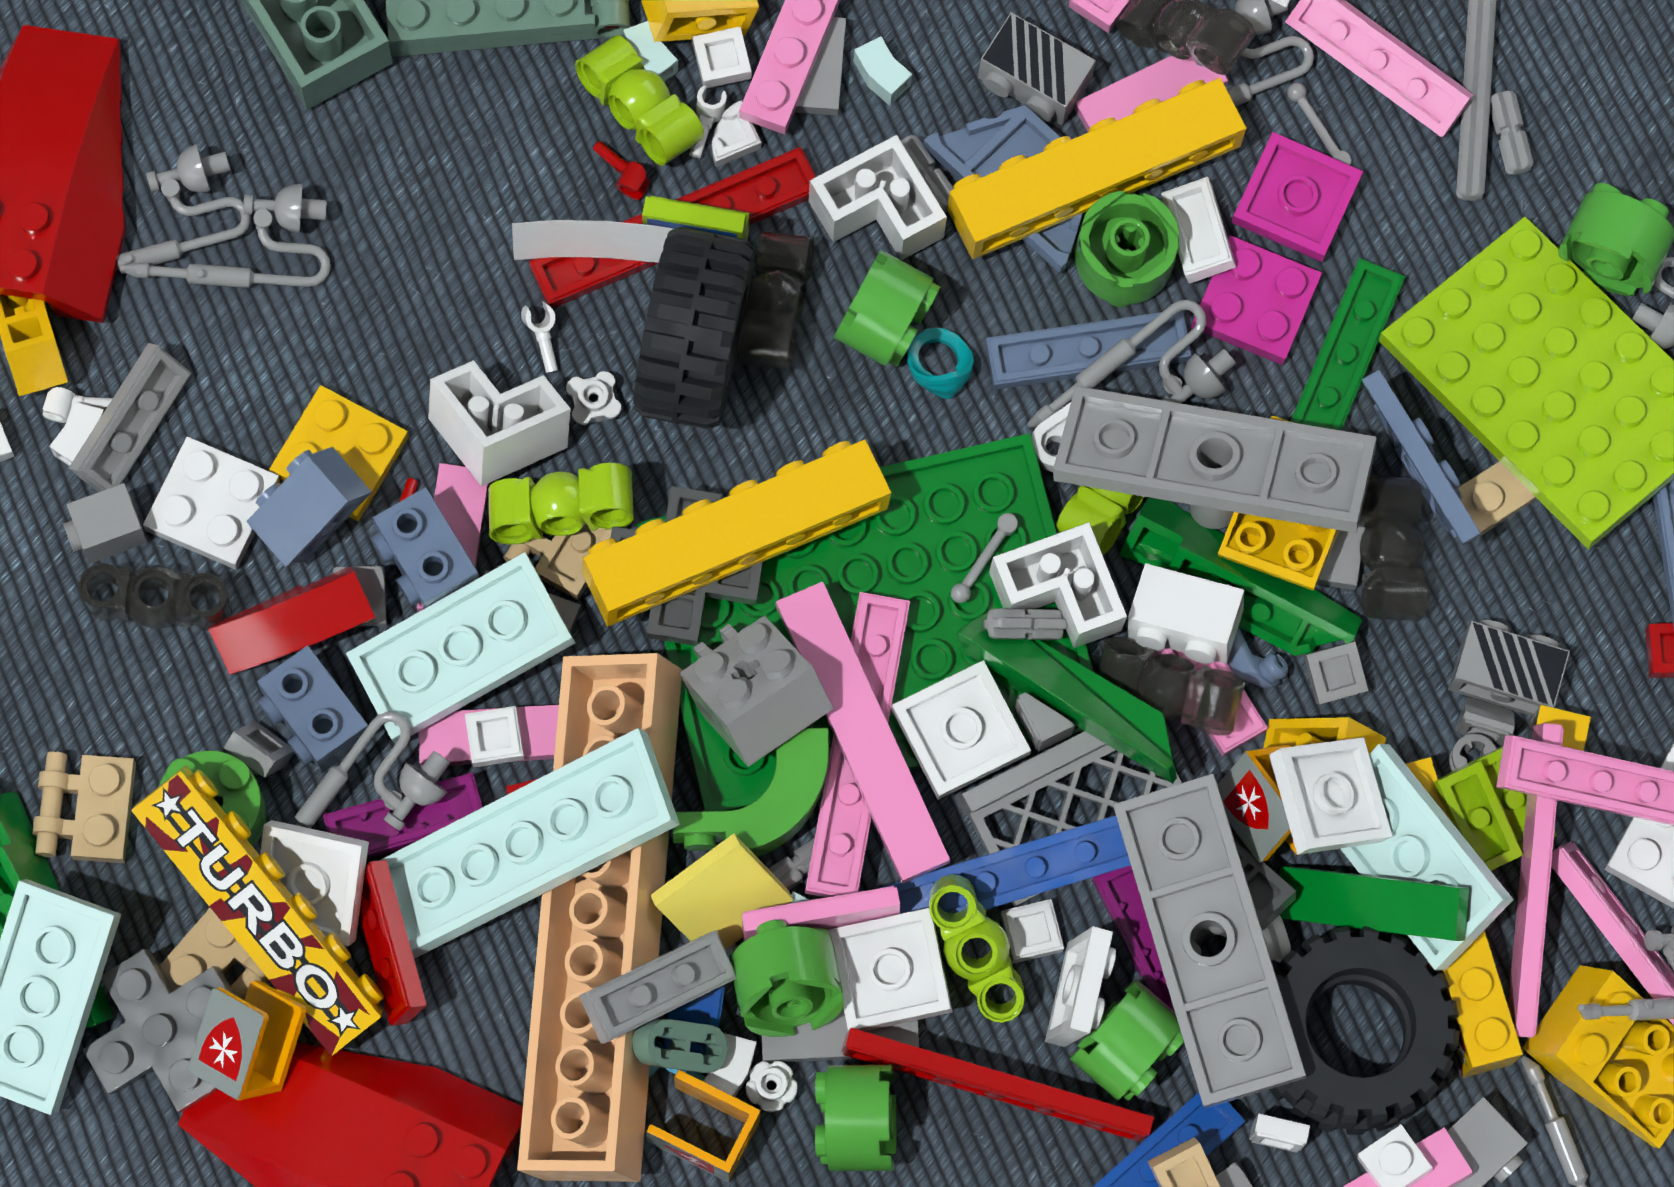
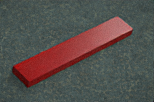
M798 147L675 200L749 213V225L808 201L810 180L816 176L802 147ZM642 214L625 220L622 223L643 224ZM597 257L535 258L529 261V267L545 302L552 309L658 264L657 262Z
M851 1027L845 1035L841 1049L844 1056L875 1065H893L894 1070L1136 1142L1142 1141L1150 1135L1154 1120L1153 1116Z

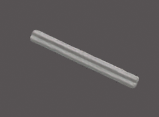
M1468 0L1463 87L1474 94V96L1461 114L1456 189L1457 197L1465 201H1479L1485 193L1496 0Z

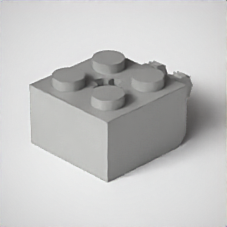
M765 615L742 629L739 633L730 624L721 628L719 631L723 644L712 650L704 642L699 643L693 647L698 660L680 672L686 687L704 718L748 767L834 709L813 666Z

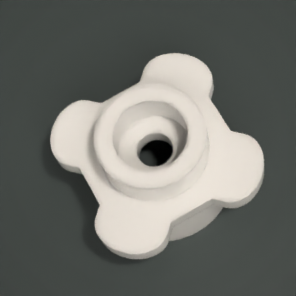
M601 371L593 378L582 379L580 377H573L568 381L566 391L568 395L573 397L575 408L572 411V417L575 422L587 425L590 422H601L606 418L614 419L620 414L621 403L615 399L613 392L615 378L611 373ZM596 394L599 398L596 402H591L589 396Z

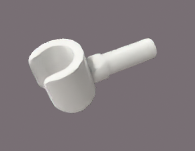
M706 85L702 86L697 94L696 113L704 129V138L691 147L689 155L694 158H701L709 130L714 122H718L722 118L726 107L727 95L725 91L722 92L719 103L710 105L704 102L707 90Z
M542 301L545 318L541 323L533 324L531 322L530 310L525 305L521 311V318L523 323L535 332L546 373L558 371L550 329L555 323V313L548 304Z
M55 387L47 393L43 406V417L51 421L66 423L73 401L106 410L113 398L77 396L68 389Z

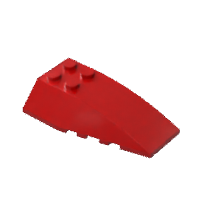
M23 25L0 67V294L47 301L55 316L104 323L117 269V259L120 255L125 235V213L123 211L124 171L122 169L121 145H123V126L121 124L120 103H122L121 43L119 38Z
M296 1043L282 1091L238 1101L221 1090H217L184 1111L178 1126L244 1177L254 1187H491L504 1158H510L520 1137L523 1107L436 1067L342 1050L331 1056L324 1047Z

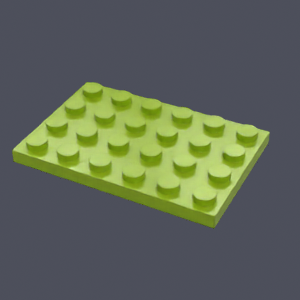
M1523 217L1382 331L1379 342L1589 550L1674 479V360L1570 259L1569 261L1561 259L1558 253L1559 249L1526 217Z

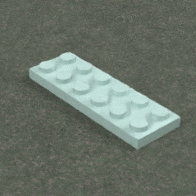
M637 728L381 860H387L415 959L680 825L648 734Z

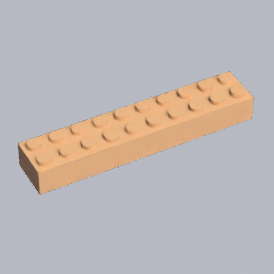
M658 653L563 656L553 771L640 728L648 734L672 801L682 681L680 672L682 669ZM669 830L542 894L518 1171L544 1181L640 1182L650 1066L641 1063L634 1054L632 1038L635 1029L609 1042L600 1044L579 995L659 957L662 912L655 906L650 895L665 884Z

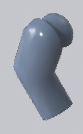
M1240 628L1237 629L1227 661L1234 675L1264 689L1277 686L1280 683V679L1286 677L1288 673L1286 661L1278 654H1268L1265 658L1252 654Z

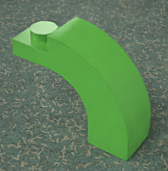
M805 728L775 748L776 771L767 791L754 803L733 811L676 812L680 825L673 828V843H684V849L705 851L713 849L715 842H722L734 833L759 857L775 850L790 840L808 821L820 800L828 765V728Z

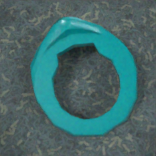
M927 328L914 336L907 349L908 368L915 382L942 399H951L956 396L970 378L974 365L972 351L958 334L948 329ZM939 342L946 344L956 355L957 365L955 372L940 376L932 375V373L924 370L919 362V351L929 343Z

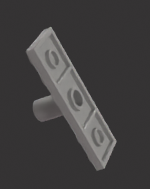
M1075 386L1053 468L1054 481L1190 504V513L1193 519L1201 526L1210 529H1220L1229 526L1233 513L1237 512L1357 533L1375 455L1377 437Z
M1214 774L1113 804L1203 1107L1209 1108L1307 1078ZM1213 935H1221L1227 938L1225 948L1218 955L1213 957L1201 956L1200 946L1205 939Z

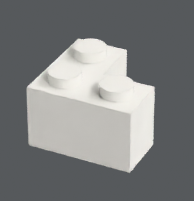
M897 135L810 180L809 203L833 242L877 220L900 260H903L944 238L947 216Z
M474 360L430 379L428 419L480 486H484L564 450L568 446L571 409L544 375L502 394L498 392Z
M1090 523L997 555L992 559L989 573L1003 608L1036 609L1055 602L1058 610L1062 613L1063 619L1067 621L1066 630L1073 648L1122 631L1127 615Z

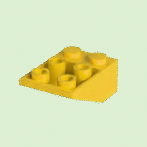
M1271 416L1270 418L1275 420L1286 421L1275 416ZM1234 512L1218 551V556L1314 591L1341 530Z
M1579 965L1536 1027V1035L1527 1040L1523 1049L1557 1080L1652 1147L1660 1149L1674 1128V1026L1666 1019L1633 1021L1628 1016H1603L1595 1020L1583 1019L1578 1010V1005L1597 1003L1600 1006L1627 1005L1629 1000L1644 998L1614 971Z

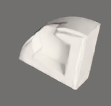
M742 101L730 106L724 112L715 128L712 139V155L716 167L761 149V141L753 124L739 118V109Z

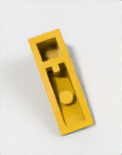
M0 294V337L18 395L23 396L67 383V376L44 301Z

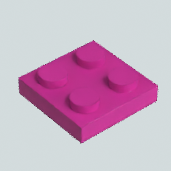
M1272 132L1231 223L1323 262L1363 171Z
M1230 235L1228 241L1236 268L1212 276L1200 303L1206 315V325L1203 333L1284 365L1322 272ZM1194 317L1191 328L1195 327L1196 317Z

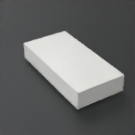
M1209 177L1162 192L1164 204L1170 209L1178 224V253L1189 284L1236 268Z

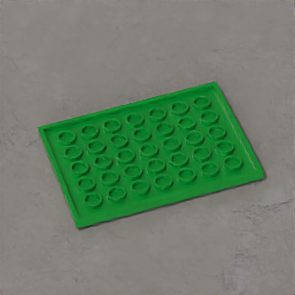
M1028 433L879 467L891 491L887 510L763 561L756 605L705 597L697 645L704 642L706 646L714 650L723 644L719 631L721 628L730 624L739 633L764 615L793 645L776 608V601L823 581L850 642L860 592L910 601L892 705L979 663L965 654L957 633L962 627L984 615L989 610L1003 608L989 573L993 557L1057 534L1031 434ZM1005 513L1014 515L1018 521L1016 532L1005 536L971 586L970 598L964 603L955 602L951 597L952 587L962 583L998 530L997 522L999 517ZM666 516L636 522V530L643 524L655 519H663L665 523ZM1055 602L1036 608L1058 610ZM1063 629L1062 638L1058 640H1040L1093 672L1086 644L1073 648L1066 629ZM663 641L668 660L681 668L682 671L698 660L693 650L695 646ZM988 668L1026 742L1030 744L1031 742L1014 710L1018 696L1022 693L1012 688L1007 678ZM682 679L679 708L704 812L733 811L754 803L767 791L776 771L775 749L748 767L704 718ZM890 710L888 725L909 771L922 769L892 710ZM824 715L806 728H828L829 763L834 733ZM1075 726L1073 733L1081 732L1084 730Z

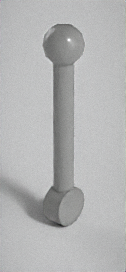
M1301 83L1291 84L1287 89L1288 98L1299 104L1332 158L1350 165L1351 156L1347 152L1339 150L1305 97V86Z
M1005 513L999 517L997 522L998 530L962 583L952 587L951 597L955 602L964 603L970 598L971 586L1005 536L1016 532L1018 521L1014 515Z

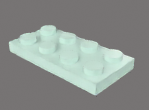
M524 552L350 650L346 655L378 715L384 712H396L403 715L409 723L412 736L576 642L530 558ZM394 722L384 723L383 725L391 740L396 744L401 734L399 726Z
M1378 744L1369 754L1393 837L1381 843L1341 848V851L1360 875L1469 888L1465 941L1408 935L1434 970H1446L1514 899L1390 744Z
M28 879L18 881L0 938V1096L53 1115L59 1112L121 914Z

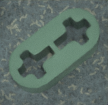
M656 1018L637 1027L632 1038V1048L636 1058L648 1066L711 1073L722 1067L728 1054V1042L725 1034L719 1028L712 1025ZM655 1037L671 1039L670 1049L654 1047ZM691 1042L706 1044L705 1055L690 1052Z

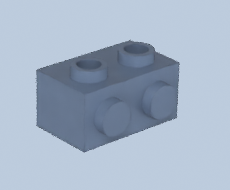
M333 447L316 453L306 450L297 456L286 468L290 475L281 485L280 483H275L257 498L255 503L259 508L246 521L285 567L310 558L372 493Z
M426 487L372 517L377 534L371 536L370 539L383 562L386 564L394 560L403 575L396 579V582L410 606L419 602L421 607L425 609L479 578L476 568Z
M308 645L257 681L263 697L257 701L259 706L274 726L281 721L284 722L293 735L287 742L304 766L313 761L321 773L325 772L346 757L368 727L367 723Z

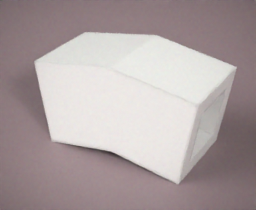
M73 401L66 425L49 446L53 455L70 466L103 415L104 410Z
M725 1034L728 1042L726 1061L720 1069L708 1073L703 1082L736 1097L748 1079L757 1042Z

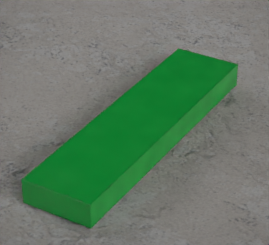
M1358 259L1290 422L1342 430L1405 276L1364 259Z
M1280 866L1279 876L1296 890V900L1280 914L1282 919L1343 927L1348 926L1359 929L1365 926L1382 932L1451 941H1465L1469 888Z

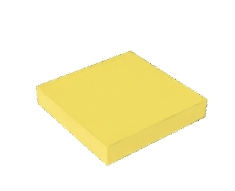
M734 833L650 895L655 906L690 941L717 930L725 950L744 937L742 914L745 911L786 905L793 901L789 890Z

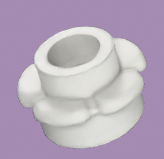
M762 1061L756 1064L749 1072L750 1081L746 1083V1094L753 1104L761 1106L762 1110L776 1112L783 1109L787 1102L789 1103L794 1100L797 1094V1082L793 1080V1071L786 1063L774 1061L769 1064L766 1061ZM769 1081L776 1083L777 1087L774 1090H769L766 1087Z

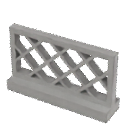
M1084 731L957 796L956 799L964 815H968L987 854L1000 851L998 847L1007 849L1020 845L1027 819L1055 827L1053 834L1062 832V830L1066 831L1076 828L1065 823L1073 795L1100 804L1095 821L1104 819L1107 807L1114 809L1113 804L1118 803L1110 800L1118 772L1145 781L1141 796L1150 793L1152 784L1168 788L1182 782L1177 772V779L1172 784L1167 780L1155 777V773L1148 770V774L1121 766L1124 754L1119 751L1116 752L1113 763L1100 759L1115 751V749ZM1092 763L1111 770L1103 797L1076 789L1082 767ZM1072 773L1068 786L1055 782ZM1047 786L1066 793L1058 820L1030 812L1037 790ZM1027 796L1023 809L1010 805ZM1000 809L1021 816L1012 844L993 838L983 818ZM1036 895L1013 901L1012 903L1014 906H1017L1033 898Z

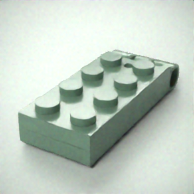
M386 0L388 38L392 57L597 38L610 39L615 35L624 37L623 30L631 27L629 0Z

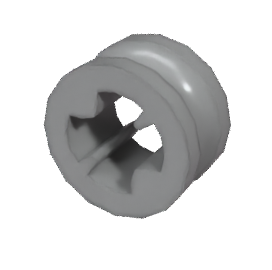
M1465 735L1457 741L1450 752L1448 762L1451 772L1467 764V759L1460 755L1461 750L1468 754L1472 747L1477 748L1481 751V757L1495 750V745L1484 735Z

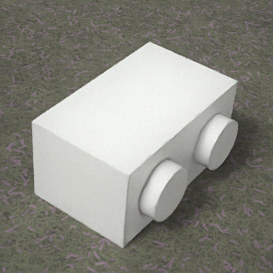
M1145 563L1128 615V638L1135 639L1139 645L1147 649L1159 651L1169 648L1183 652L1189 659L1199 663L1211 664L1217 661L1227 664L1244 610V589Z

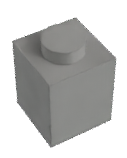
M125 483L66 504L72 518L71 521L63 523L73 552L83 549L90 564L148 543Z

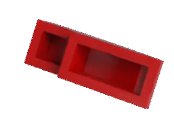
M348 566L305 587H302V585L296 586L207 628L229 675L288 655L303 649L307 645L316 644L375 618V615L354 570Z

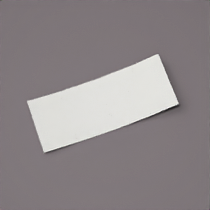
M550 220L512 223L514 260L548 257H597L659 263L667 234L673 229L612 221Z

